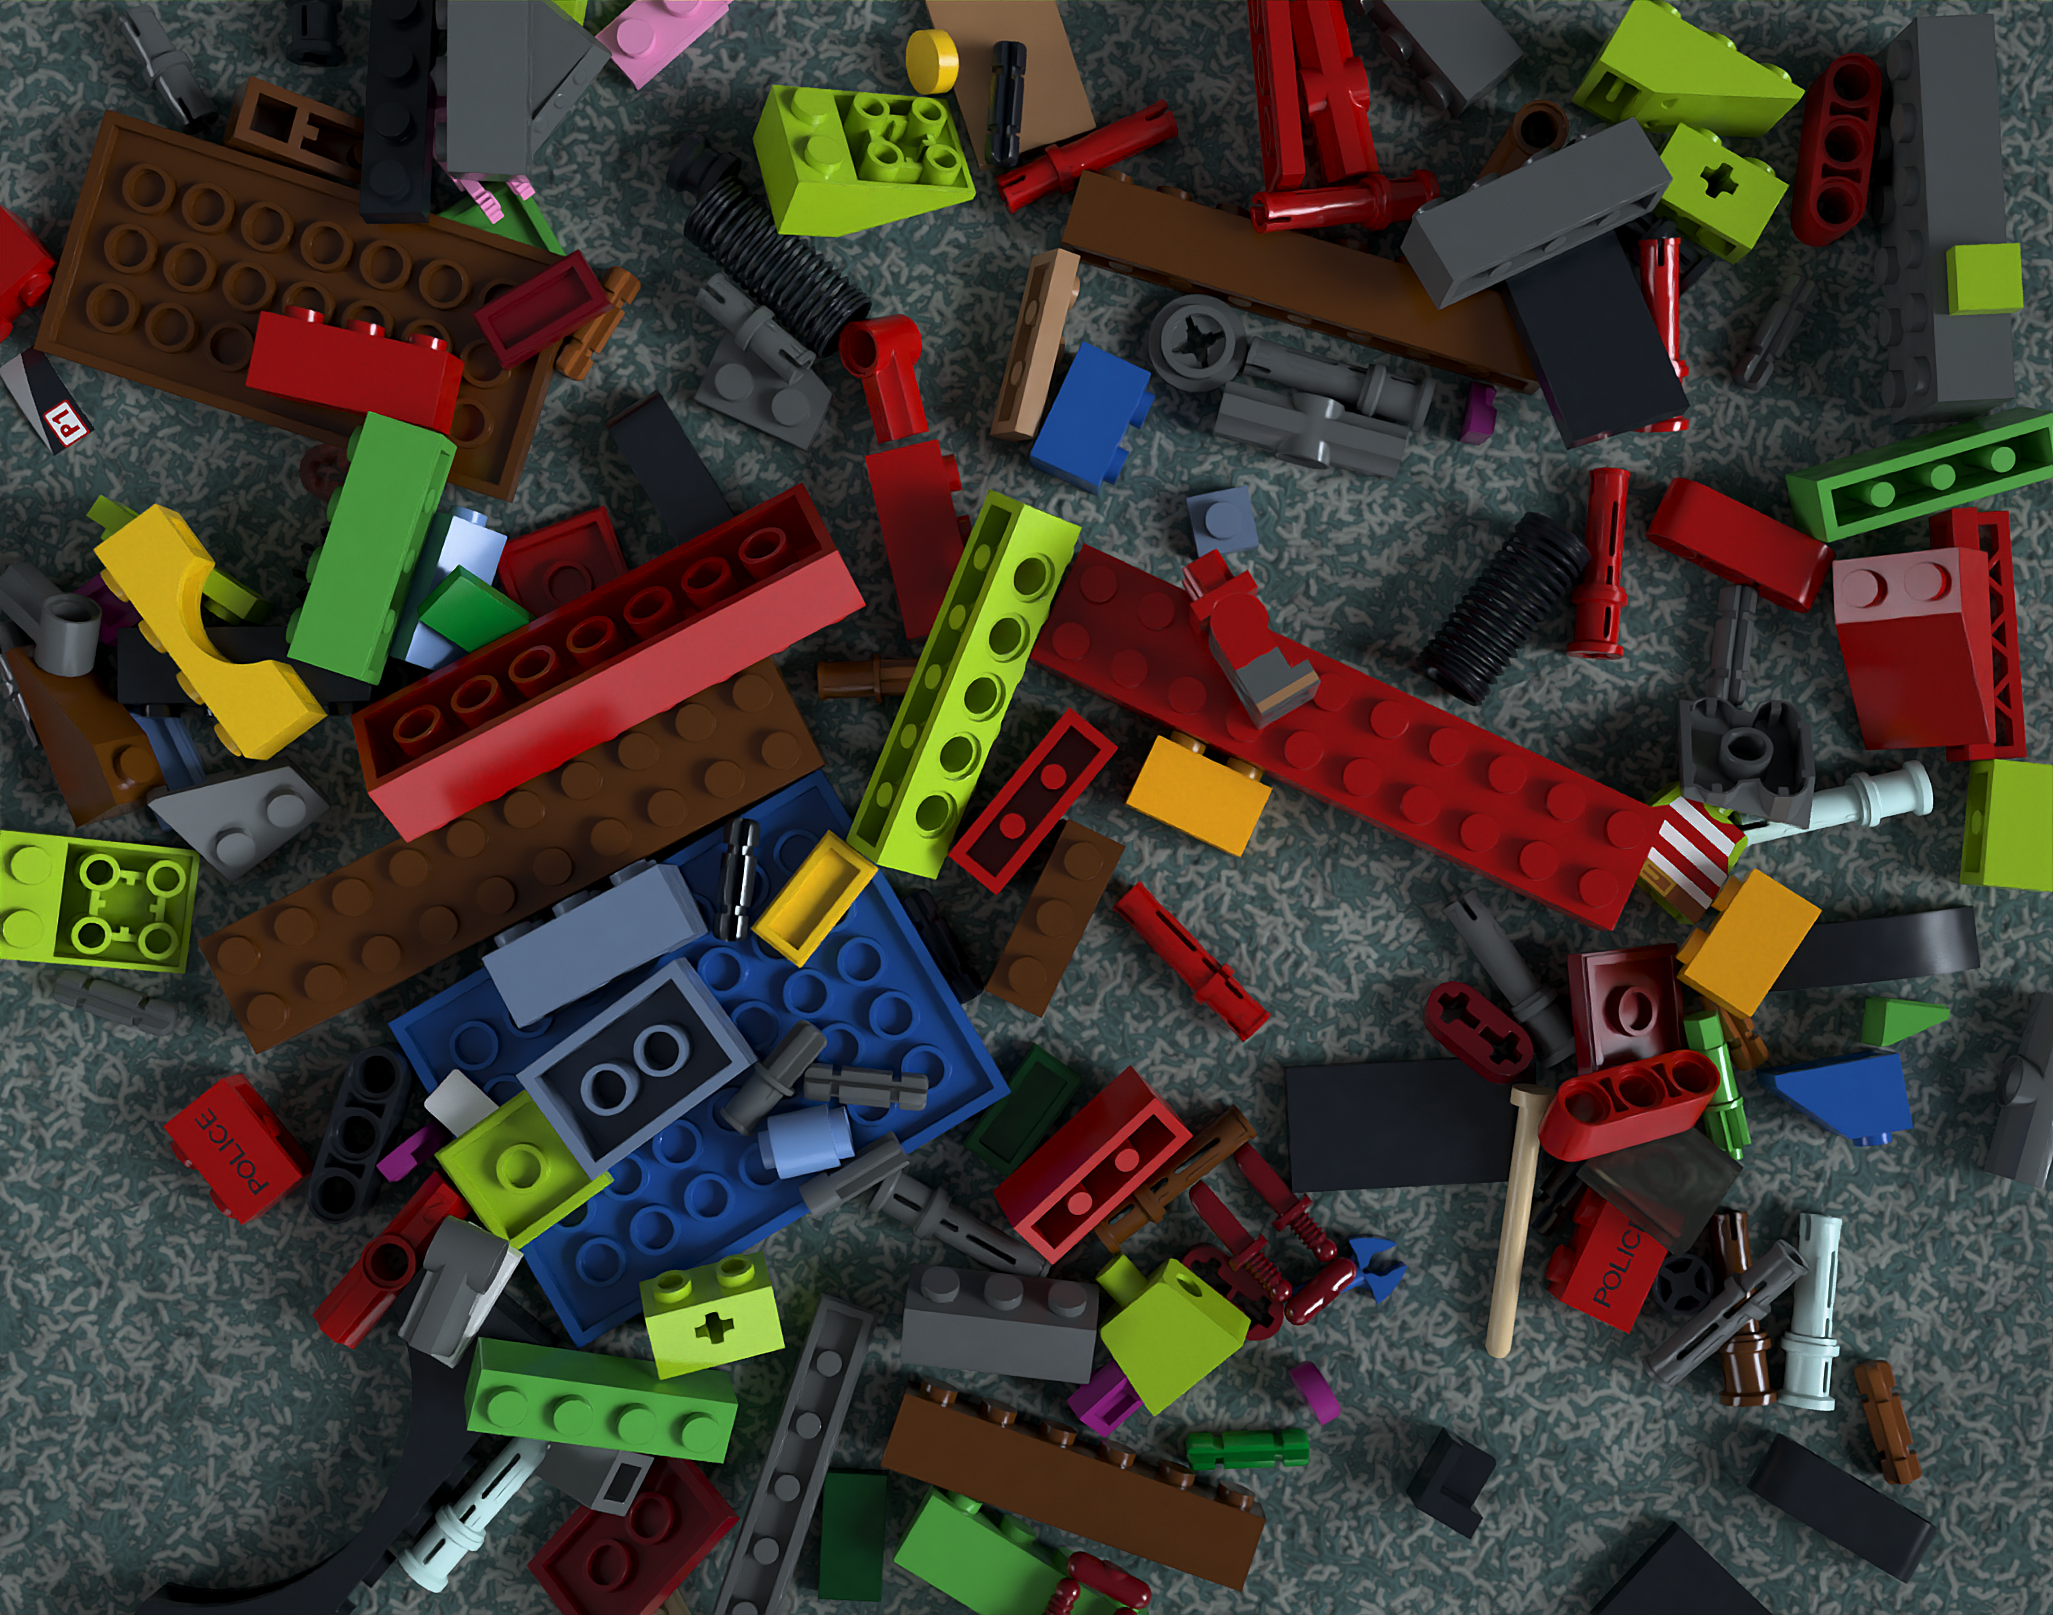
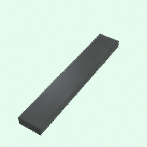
M820 1293L711 1615L780 1614L880 1312Z

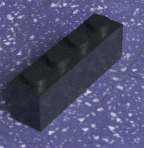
M288 626L204 627L214 647L223 656L236 664H252L270 659L290 664L321 706H329V716L350 717V715L366 708L367 705H372L387 697V661L377 686L287 657L291 645L286 641ZM118 628V704L141 707V718L178 719L181 718V707H203V717L216 718L206 703L202 705L197 704L182 689L176 678V674L181 669L168 652L162 654L147 641L139 628Z

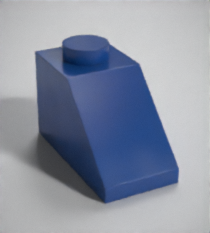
M1871 1049L1756 1070L1759 1084L1828 1132L1852 1139L1854 1146L1867 1147L1886 1144L1893 1141L1891 1132L1913 1128L1899 1053L1882 1049Z

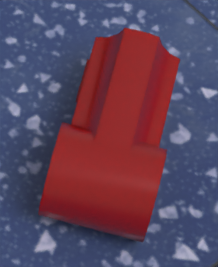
M892 314L853 321L844 326L839 337V355L847 371L851 375L862 379L878 444L929 432L913 366L916 365L921 356L922 350L921 334L914 321L904 314Z

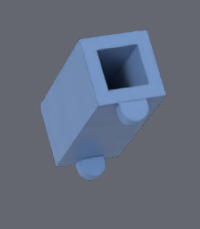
M453 504L449 514L435 513L388 656L438 671L468 655V651L419 620L417 607L458 564L489 585L492 584L507 536L485 528L487 516Z

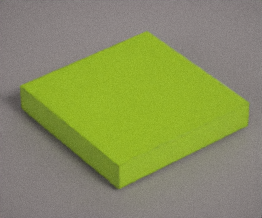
M526 1089L434 1154L487 1230L510 1241L509 1245L517 1250L615 1181L608 1170L593 1181L589 1178Z

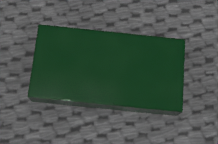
M1034 1042L1006 1080L1012 1092L985 1109L961 1145L1008 1178L1030 1157L1085 1081V1078Z
M828 1467L824 1479L818 1599L881 1602L889 1470Z

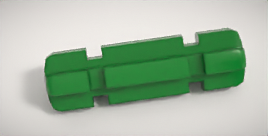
M1301 1428L1280 1429V1435H1273L1271 1430L1221 1432V1437L1213 1438L1212 1432L1191 1433L1187 1436L1186 1456L1189 1468L1194 1471L1215 1470V1464H1223L1224 1469L1274 1467L1275 1462L1282 1461L1284 1467H1295L1308 1464L1310 1446L1308 1435Z

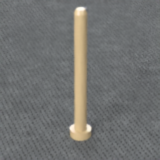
M1513 1084L1510 1102L1519 1106L1485 1345L1488 1354L1495 1358H1505L1511 1350L1540 1146L1537 1135L1538 1125L1544 1116V1111L1548 1109L1557 1093L1551 1088L1534 1084Z

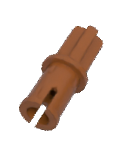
M879 653L873 655V660L818 661L817 684L820 701H827V699L875 697L876 703H883V697L905 696L920 658L882 660Z

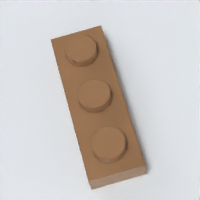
M1057 248L1032 257L990 436L1010 442L1035 439L1048 417L1051 409V399L1047 394L1052 373L1061 363L1065 351V338L1061 335L1066 314L1074 305L1080 288V280L1076 276L1080 256Z

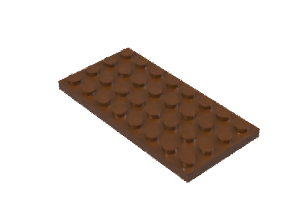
M106 109L33 349L347 450L354 429L358 425L364 426L366 417L268 396L245 386L261 311L284 315L286 305H291L324 314V325L346 329L347 320L354 319L386 328L384 338L407 343L409 333L435 337L448 342L446 352L465 362L449 436L444 435L458 446L446 482L513 503L564 338L506 371L499 364L470 313L565 256L432 213L429 214V223L366 224L359 214L360 190Z

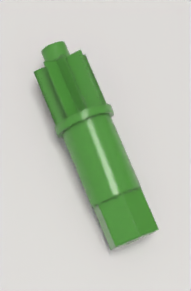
M1700 1011L1684 1016L1683 1023L1689 1044L1688 1049L1700 1052L1708 1057L1716 1065L1720 1073V1086L1702 1112L1710 1150L1715 1149V1153L1722 1151L1724 1160L1727 1162L1740 1160L1743 1158L1742 1149H1745L1744 1145L1752 1143L1742 1105L1743 1098L1737 1090L1718 1011Z

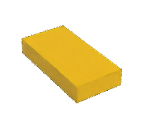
M828 830L751 927V930L801 968L880 868L832 830Z

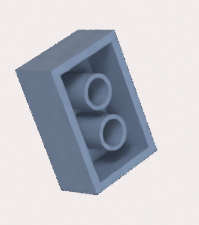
M645 859L640 860L610 876L614 888L602 894L599 889L590 893L584 890L553 906L552 910L557 917L556 919L546 924L543 919L532 924L530 921H526L494 938L499 949L482 957V960L518 1028L546 1020L711 932L677 865L657 864L655 859L646 862Z
M686 957L667 964L518 1073L516 1077L593 1181L759 1058Z

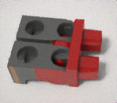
M1217 548L1182 568V573L1185 576L1182 584L1193 601L1190 603L1189 623L1199 639L1209 633V646L1213 656L1258 730L1314 698L1321 683L1319 677L1308 659L1292 668L1289 666L1268 631L1269 616L1264 604L1256 597L1258 586L1248 570L1234 577Z

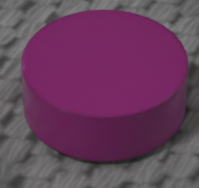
M1305 1360L1287 1371L1305 1406L1321 1427L1340 1415L1341 1408L1335 1395L1312 1361Z

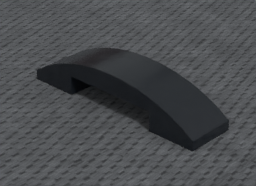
M1962 906L1813 924L1768 992L1899 980L1980 968L1973 906Z

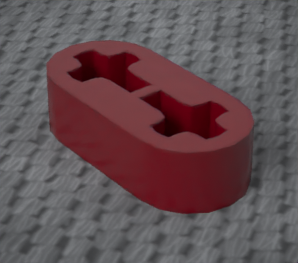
M1450 981L1441 983L1432 990L1423 1008V1022L1433 1038L1482 1078L1492 1083H1511L1523 1075L1533 1058V1044L1530 1036L1521 1026L1474 988L1463 982ZM1456 1001L1461 1003L1465 1007L1461 1017L1474 1030L1459 1019L1453 1020L1450 1024L1444 1022L1440 1018L1444 1008L1439 1002L1446 1006H1451ZM1481 1035L1496 1046L1502 1045L1505 1041L1511 1043L1515 1048L1511 1058L1516 1064L1508 1059L1502 1061L1500 1065L1494 1063L1490 1059L1494 1048Z
M1201 1242L1190 1246L1182 1253L1179 1262L1193 1273L1194 1271L1190 1266L1196 1259L1204 1264L1210 1261L1212 1257L1219 1260L1216 1271L1220 1278L1229 1285L1222 1292L1212 1283L1207 1281L1205 1283L1244 1314L1245 1312L1241 1305L1232 1299L1237 1291L1254 1302L1259 1300L1262 1295L1268 1298L1265 1308L1270 1314L1269 1320L1265 1323L1258 1319L1253 1320L1249 1325L1246 1339L1262 1341L1271 1338L1279 1331L1284 1321L1283 1303L1271 1300L1266 1289L1262 1290V1285L1257 1284L1258 1280L1253 1279V1274L1250 1276L1249 1269L1247 1271L1244 1269L1245 1265L1241 1266L1234 1273L1226 1264L1233 1256L1212 1243Z

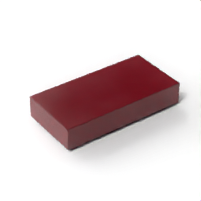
M577 249L470 314L501 367L509 371L610 311L614 306L584 254Z

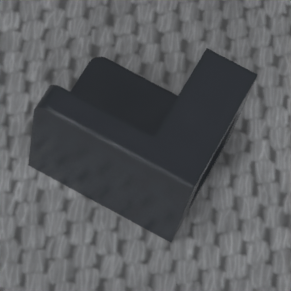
M1443 1427L1408 1486L1406 1493L1417 1509L1471 1540L1483 1519L1474 1503L1494 1470L1496 1460L1489 1453Z

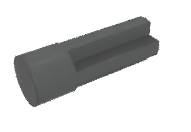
M890 1131L855 1152V1156L841 1160V1166L826 1169L799 1185V1191L811 1213L818 1219L909 1165L908 1155L894 1132Z

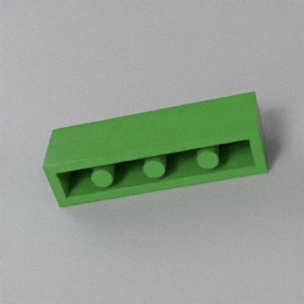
M2019 406L1785 474L1795 530L1813 539L1829 543L2053 478V410Z
M368 411L364 426L358 425L354 429L347 449V459L351 462L344 486L336 487L328 504L327 520L331 525L324 546H319L314 550L307 567L306 578L307 582L311 583L304 606L303 608L298 607L294 611L287 627L286 641L288 644H291L287 657L377 686L379 685L458 447L444 435Z
M478 1337L464 1395L468 1431L722 1464L725 1459L738 1408V1401L728 1372L702 1369L660 1380L656 1363L653 1361Z
M932 1484L897 1541L893 1561L980 1615H1042L1045 1612V1607L1048 1606V1601L1051 1600V1595L1056 1593L1057 1583L1063 1578H1072L1067 1572L1066 1563L1069 1556L1074 1552L1067 1548L1059 1547L1055 1553L1035 1541L1037 1533L1019 1518L1005 1514L1001 1520L981 1508L982 1501ZM1077 1581L1080 1585L1081 1593L1079 1598L1073 1603V1610L1070 1611L1071 1615H1114L1118 1608L1128 1606ZM1147 1608L1133 1609L1137 1615H1148Z

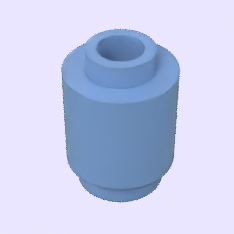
M822 1104L770 1116L767 1118L768 1130L758 1132L759 1147L766 1170L777 1168L781 1180L841 1166V1159L855 1156L851 1128L844 1106L830 1109L828 1104Z

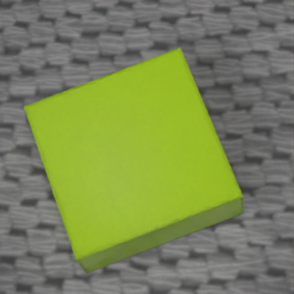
M2020 243L1955 245L1946 251L1949 316L2015 313L2024 308Z

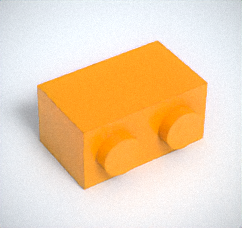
M1173 730L1169 740L1157 735L1124 805L1229 855L1241 857L1273 789L1259 782L1263 772L1232 757H1229L1226 766L1203 756L1207 747L1205 744L1183 733Z
M1756 868L1745 873L1741 879L1733 874L1728 877L1710 905L1718 910L1719 913L1706 932L1699 927H1695L1675 957L1684 963L1676 975L1677 979L1739 1019L1752 1017L1822 912L1820 908Z

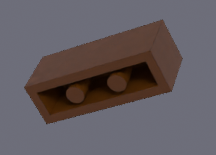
M1071 819L1067 820L993 970L985 991L1040 1018L1043 1017L1126 846Z

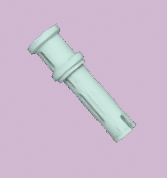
M1911 760L1903 763L1902 769L1875 776H1869L1863 771L1854 773L1850 778L1846 779L1845 786L1814 792L1809 829L1802 830L1737 811L1731 813V822L1734 825L1759 822L1757 827L1741 830L1749 839L1746 846L1749 847L1752 844L1854 821L1858 826L1869 828L1877 826L1880 819L1887 816L1913 811L1917 816L1926 815L1933 808V793L1924 766L1918 760Z
M1800 1213L1798 1252L1806 1261L1809 1271L1795 1281L1791 1331H1785L1784 1337H1781L1780 1347L1786 1350L1784 1385L1783 1389L1777 1390V1402L1825 1411L1834 1410L1835 1399L1829 1396L1832 1358L1839 1356L1840 1345H1837V1339L1831 1337L1838 1266V1244L1842 1225V1218Z
M514 1437L457 1503L449 1502L447 1505L443 1504L434 1514L436 1522L415 1546H406L398 1555L400 1564L409 1576L427 1590L435 1593L441 1592L448 1583L447 1574L468 1550L477 1551L483 1544L486 1535L484 1527L543 1461L549 1441Z

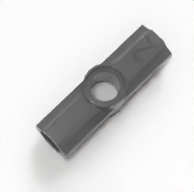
M1226 381L1212 435L1274 451L1277 458L1291 464L1318 470H1326L1329 466L1352 471L1356 474H1363L1379 480L1392 482L1396 477L1402 460L1408 427L1344 411V406L1341 403L1323 396L1300 392L1292 393L1289 397L1262 388Z
M2035 992L2018 1052L2011 1055L2005 1061L2000 1072L1995 1090V1099L1997 1105L2001 1107V1111L1983 1171L2044 1189L2053 1157V995Z

